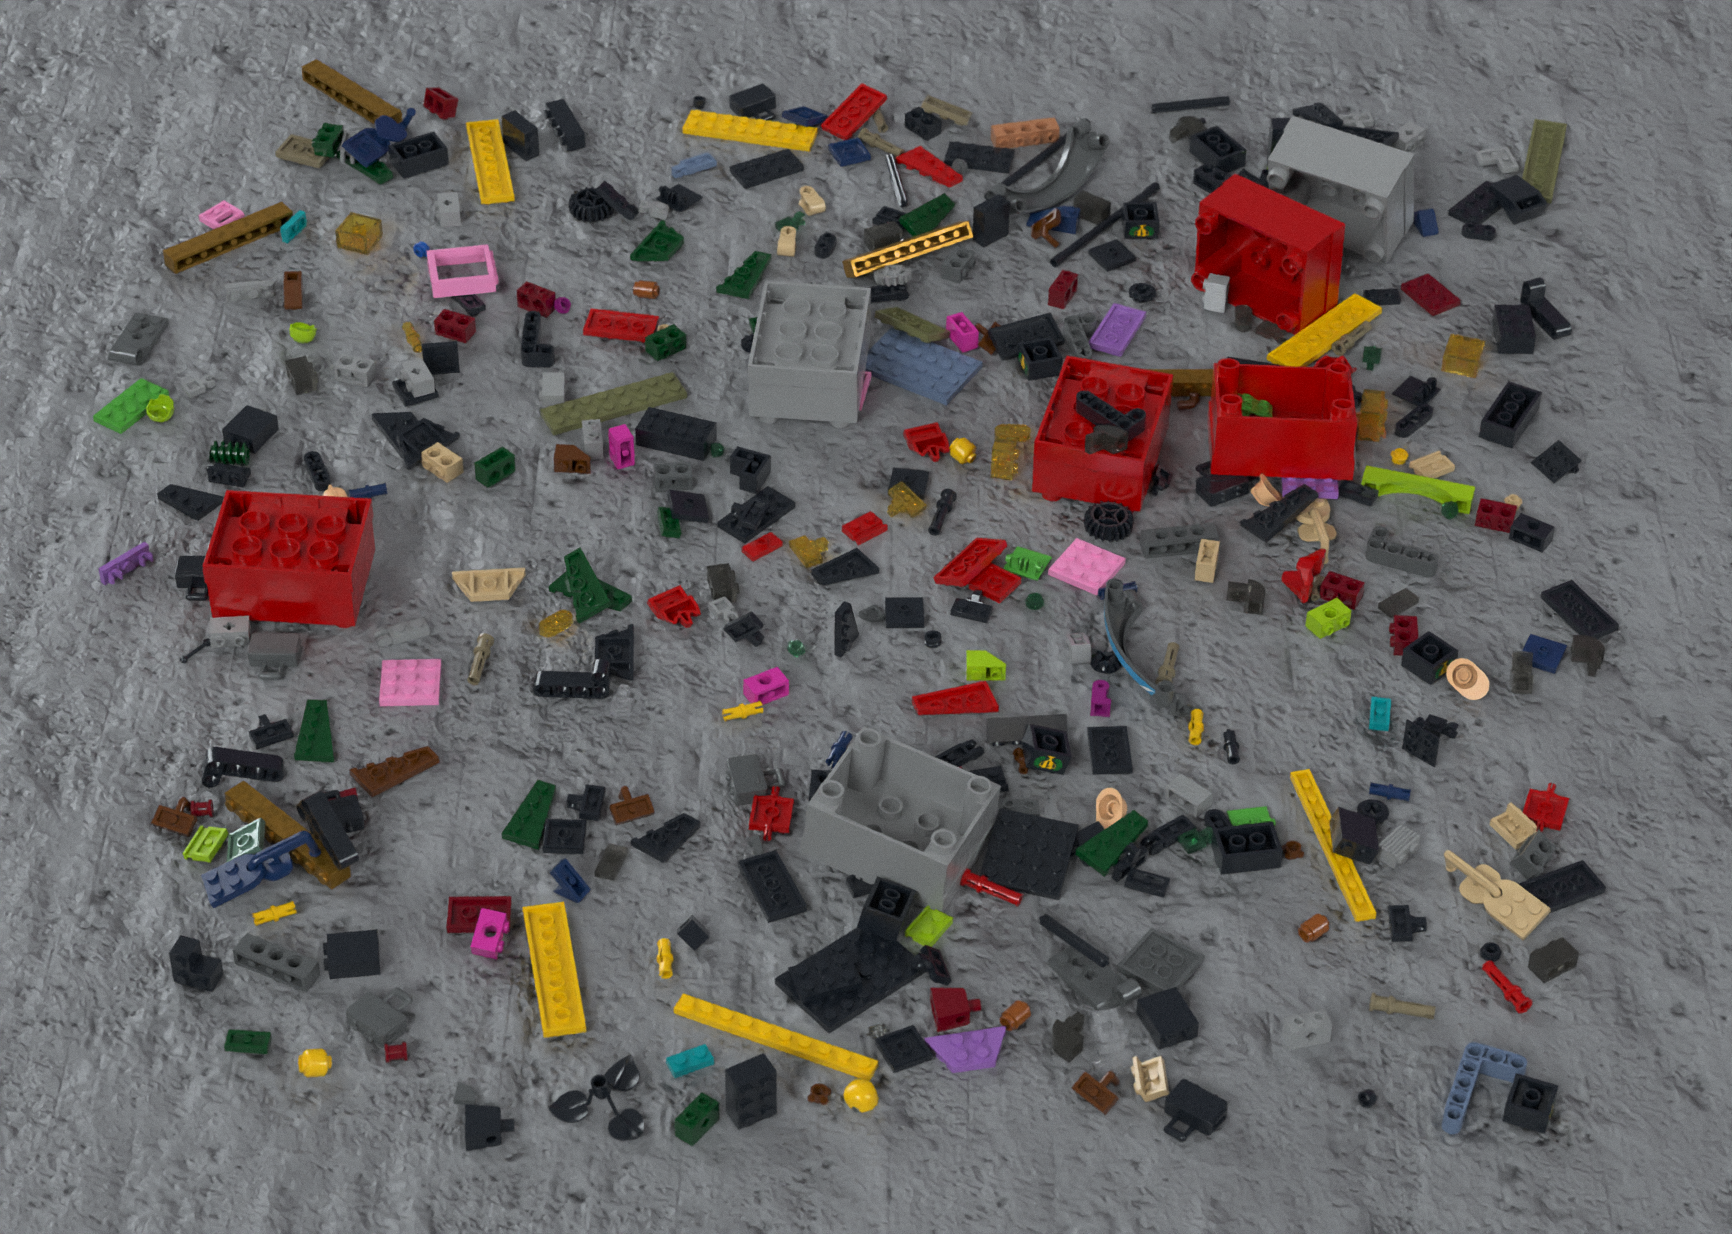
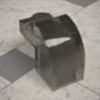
M1196 117L1179 118L1178 126L1170 130L1169 141L1174 144L1184 136L1190 140L1191 135L1207 128Z
M1095 426L1094 432L1085 436V452L1088 454H1093L1102 449L1116 454L1127 449L1128 432L1116 426Z
M1248 579V584L1229 581L1226 600L1244 602V613L1263 615L1266 591L1261 583L1253 579Z
M1573 635L1570 648L1571 662L1587 663L1588 676L1596 677L1597 669H1600L1603 663L1604 645L1598 639L1591 636Z
M1512 652L1510 669V690L1512 693L1532 694L1533 652Z
M1078 1011L1072 1017H1068L1064 1023L1057 1019L1052 1028V1048L1058 1056L1069 1063L1083 1051L1084 1036L1080 1032L1084 1026V1015Z

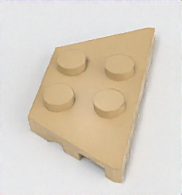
M525 568L452 572V579L470 602L509 600L526 573Z

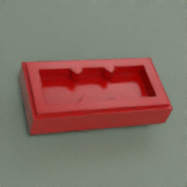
M769 532L742 546L741 549L742 553L754 562L782 547L783 541L772 532Z

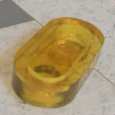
M1000 424L995 427L994 436L1002 442H1024L1030 439L1031 429L1023 424Z
M559 610L540 621V635L543 637H553L570 627L573 623L572 613L568 610Z

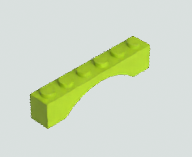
M1368 465L1365 467L1361 485L1379 490L1378 496L1392 493L1418 494L1438 501L1451 511L1470 514L1475 486Z

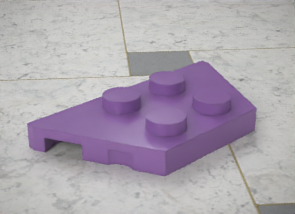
M1006 1027L924 1038V1042L928 1048L930 1047L936 1053L935 1057L945 1063L952 1073L992 1068L996 1066L1002 1041L1006 1034Z

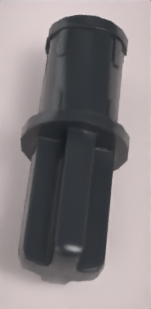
M1227 729L1223 733L1225 742L1223 748L1227 753L1228 763L1233 765L1240 761L1239 743L1236 741L1235 731Z

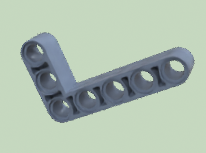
M1476 1042L1467 1044L1444 1109L1442 1129L1448 1134L1460 1132L1479 1073L1513 1083L1516 1073L1525 1075L1527 1067L1526 1058L1516 1053Z

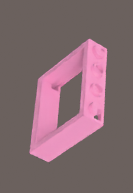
M488 244L427 251L433 298L496 292V285L499 281L493 251H489ZM486 262L488 275L438 279L437 266Z

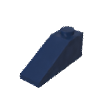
M1072 206L1056 207L1061 211V220L1057 227H1053L1050 230L1076 235L1080 223V208ZM1055 208L1031 213L1026 226L1031 227Z

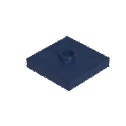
M805 106L782 112L783 118L805 127L823 123L828 118L826 114Z
M859 137L828 144V150L840 167L871 160V154Z
M1530 634L1518 658V663L1555 674L1566 652L1567 645Z

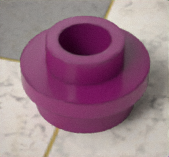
M558 297L554 301V307L558 313L566 314L570 310L571 303L566 297Z

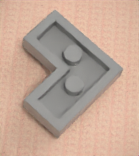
M1508 147L1476 151V158L1481 166L1497 164L1502 174L1518 172L1519 166Z

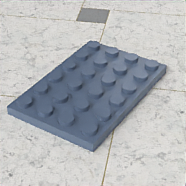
M891 327L868 351L865 371L872 372V376L948 405L982 369L983 362L932 342L924 343L918 337L909 336L906 332Z

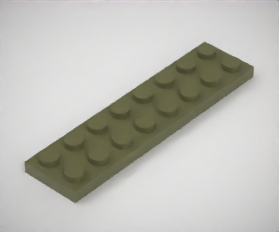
M1534 119L1522 179L1539 190L1545 201L1551 204L1567 124Z
M671 372L540 409V415L552 434L558 435L582 428V420L600 419V422L646 410L648 407L653 408L687 398V392L675 374Z

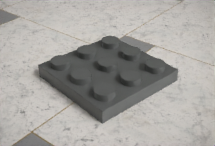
M1151 927L1119 962L1117 971L1129 978L1135 979L1138 983L1157 993L1174 987L1179 990L1204 962L1205 955Z

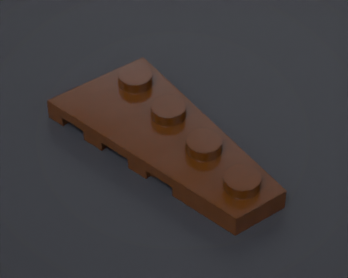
M429 746L403 753V756L399 758L392 756L379 764L372 762L366 764L365 768L359 770L352 768L349 770L352 778L371 797H374L440 763L439 756Z

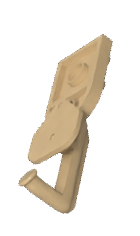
M1317 498L1295 519L1304 523L1297 529L1301 540L1308 542L1320 541V549H1326L1324 562L1326 564L1329 561V540L1336 538V531L1334 526L1325 523L1330 518V506L1327 499Z
M1446 850L1444 852L1446 870L1453 872L1459 869L1467 876L1459 886L1460 894L1472 904L1484 903L1486 912L1522 941L1551 912L1547 905L1516 882L1501 880L1500 874L1489 865L1481 864L1473 868L1452 851Z

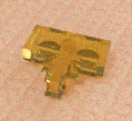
M901 481L888 490V495L893 499L887 511L891 517L899 512L902 514L906 512L913 518L926 509L927 505L904 482Z
M804 535L790 540L789 547L803 565L809 568L823 563V557L820 553L828 550V540L822 537L817 538L815 541H809Z

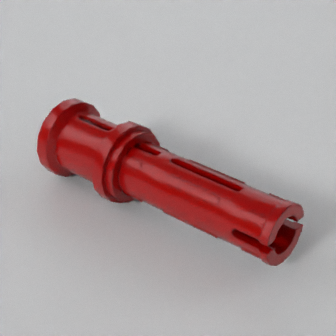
M968 868L964 871L960 881V886L964 887L966 885L975 889L977 893L985 892L1016 906L1020 905L1023 898L1022 893L991 882L985 875L979 876L972 873Z
M1493 961L1485 962L1482 966L1483 972L1502 990L1505 1000L1511 1002L1519 1014L1529 1010L1533 1003L1531 998L1526 997L1522 993L1520 986L1513 985Z

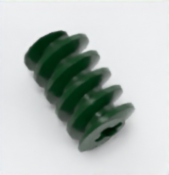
M215 440L210 448L209 461L210 463L215 461L216 463L222 462L223 464H228L229 462L231 465L235 463L242 465L244 463L245 466H248L250 450L247 448L246 443H243L242 448L239 442H236L235 447H233L230 441L228 446H225V441H222L221 445L218 446V442Z

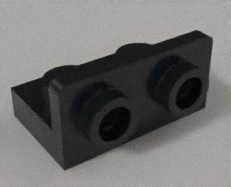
M215 462L214 466L207 467L208 482L244 487L251 475V470L247 467Z

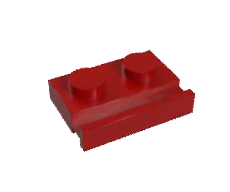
M872 511L842 525V532L852 541H856L858 546L888 531V525L883 524L882 520Z

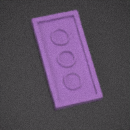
M1113 303L1089 340L1090 348L1121 357L1145 320L1146 312Z

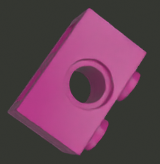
M963 312L947 316L946 329L951 331L949 337L963 353L978 348L979 331Z
M626 424L609 428V456L616 468L619 470L635 465L634 436Z
M778 667L744 679L743 694L750 703L761 701L762 705L789 695V680Z
M481 909L470 946L472 954L497 959L498 953H502L504 947L503 935L508 933L510 926L506 913ZM490 931L496 932V935L493 937L486 936Z

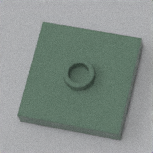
M259 818L229 834L227 862L244 854L255 855L263 850L266 821Z

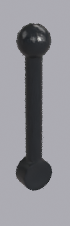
M204 639L203 644L188 655L182 656L180 662L186 663L191 656L202 648L210 646V639Z

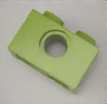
M1335 598L1308 611L1305 626L1321 639L1350 625L1351 610L1338 598Z

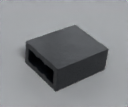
M516 110L502 115L503 143L525 161L539 156L538 128Z
M998 194L973 207L972 240L984 248L1009 235L1010 201Z
M246 405L222 429L225 444L228 445L230 441L232 446L235 447L236 442H239L242 448L243 443H246L250 453L255 454L279 430L277 415Z
M1338 807L1329 820L1333 853L1370 865L1379 852L1375 819Z
M377 929L326 934L327 943H323L324 956L327 955V958L323 959L324 971L329 972V979L381 975Z
M1176 987L1137 999L1136 1014L1158 1049L1171 1047L1198 1036L1199 1022Z

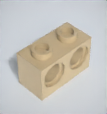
M438 442L421 452L423 467L447 483L464 473L463 459Z
M1201 539L1195 570L1196 581L1214 582L1220 541Z

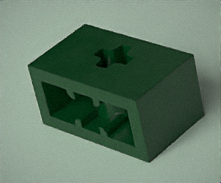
M701 1092L674 1119L675 1137L693 1147L720 1119L719 1102Z

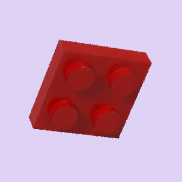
M990 563L979 575L969 582V589L973 591L975 589L980 590L983 596L1000 604L1021 584V577Z

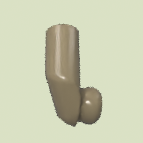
M1314 576L1310 595L1313 601L1320 598L1318 587L1319 585L1321 586L1325 579L1324 576Z

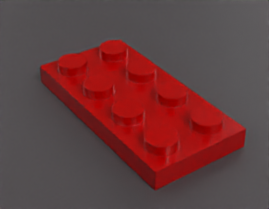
M861 83L821 124L822 130L842 140L850 139L887 100V95Z
M591 308L583 328V335L645 343V337L656 332L659 316Z
M974 539L933 577L935 584L967 586L993 559L1002 553L1007 547L1006 540Z

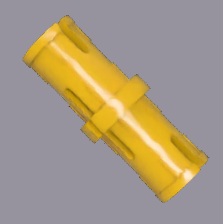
M761 701L746 705L742 703L737 707L722 709V715L731 714L724 716L723 719L726 722L736 718L745 719L749 715L763 713V708L755 709V707L762 706Z
M1193 709L1191 711V721L1189 722L1188 729L1190 731L1189 742L1192 745H1199L1201 743V733L1204 730V724L1202 723L1204 713L1200 709Z
M291 901L276 907L272 905L269 909L252 913V917L254 918L255 925L258 926L273 920L274 922L279 921V918L297 914L294 909V902Z
M662 938L657 942V963L659 964V976L663 979H668L673 975V954L671 953V941L667 938Z

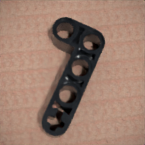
M1538 277L1524 281L1520 303L1530 306L1531 316L1534 321L1553 340L1571 335L1572 328L1570 323L1544 297L1546 285L1543 278Z
M529 311L525 314L520 348L521 363L525 367H552L555 364L554 347L550 344H540L542 331L541 314L537 311Z
M1084 390L1076 394V412L1118 441H1131L1145 430L1146 412L1143 409L1135 408L1124 415L1089 391Z
M597 659L593 662L592 672L539 671L535 674L533 692L539 697L605 699L609 696L610 663L605 659Z
M211 747L207 749L202 763V784L208 788L216 787L219 785L222 775L278 782L284 778V760L278 755Z
M322 791L302 799L296 805L300 818L303 821L310 820L338 870H342L359 861L356 849Z

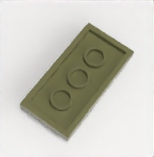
M899 307L875 311L874 317L881 320V323L890 324L896 330L905 331L907 335L912 337H918L924 343L941 341L950 336L951 331Z

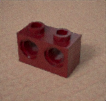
M440 87L426 88L423 107L427 108L429 112L438 115L440 119L447 120L456 116L459 99Z
M1066 270L1060 272L1049 288L1048 305L1065 309L1077 292L1078 274Z
M527 281L517 289V305L519 308L527 311H537L545 318L556 310L554 307V301L556 300L555 292Z
M443 309L434 320L436 335L467 343L476 332L475 318Z
M1481 498L1476 514L1475 526L1510 533L1511 525L1515 521L1517 505Z
M1329 571L1321 583L1320 599L1331 601L1338 598L1348 608L1355 610L1363 597L1365 582Z
M1394 615L1393 623H1389V634H1392L1390 636V647H1393V655L1402 656L1403 649L1418 639L1417 616Z

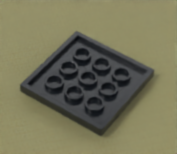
M999 808L980 876L985 875L989 881L1013 891L1059 900L1079 825Z

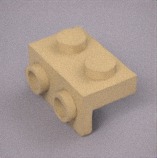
M1512 802L1507 804L1506 812L1490 819L1489 824L1515 850L1519 849L1526 838L1537 830L1535 823Z
M1137 1056L1132 1057L1133 1066H1131V1071L1136 1079V1082L1133 1083L1136 1094L1141 1095L1145 1102L1168 1095L1165 1061L1162 1056L1140 1062Z

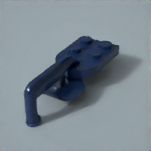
M408 108L407 114L399 124L391 117L382 115L375 120L376 129L365 128L344 141L342 147L367 168L388 153L390 141L397 143L406 139L407 132L405 129L410 124L413 116L416 115V110Z
M300 831L255 855L244 854L201 875L209 902L215 908L252 890L263 879L274 882L289 875L293 870L289 851L305 843L309 848V855L312 857L319 856L321 849L308 831Z

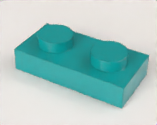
M299 210L290 220L282 225L280 230L282 242L289 243L307 226L306 212Z
M1371 697L1369 729L1389 731L1391 699Z
M706 1044L666 1057V1065L673 1077L678 1078L714 1065V1058Z

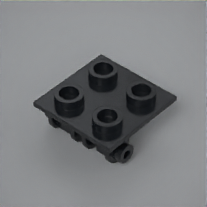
M677 184L671 189L667 186H661L659 188L660 195L655 199L669 205L670 208L680 213L703 197L681 184Z
M1410 375L1392 395L1419 406L1421 404H1428L1441 389L1437 388V379L1435 377H1429L1426 383Z
M1558 440L1535 458L1531 464L1554 484L1568 472L1578 473V464L1582 460Z
M1418 717L1413 722L1407 719L1402 749L1435 768L1440 738L1423 729L1426 726L1424 718Z

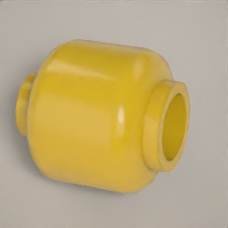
M965 437L956 438L949 447L951 457L960 464L972 463L977 456L975 454L976 446Z
M322 1048L306 1049L298 1058L299 1071L307 1078L323 1077L327 1074L328 1069L332 1067L331 1056L327 1055L326 1051Z

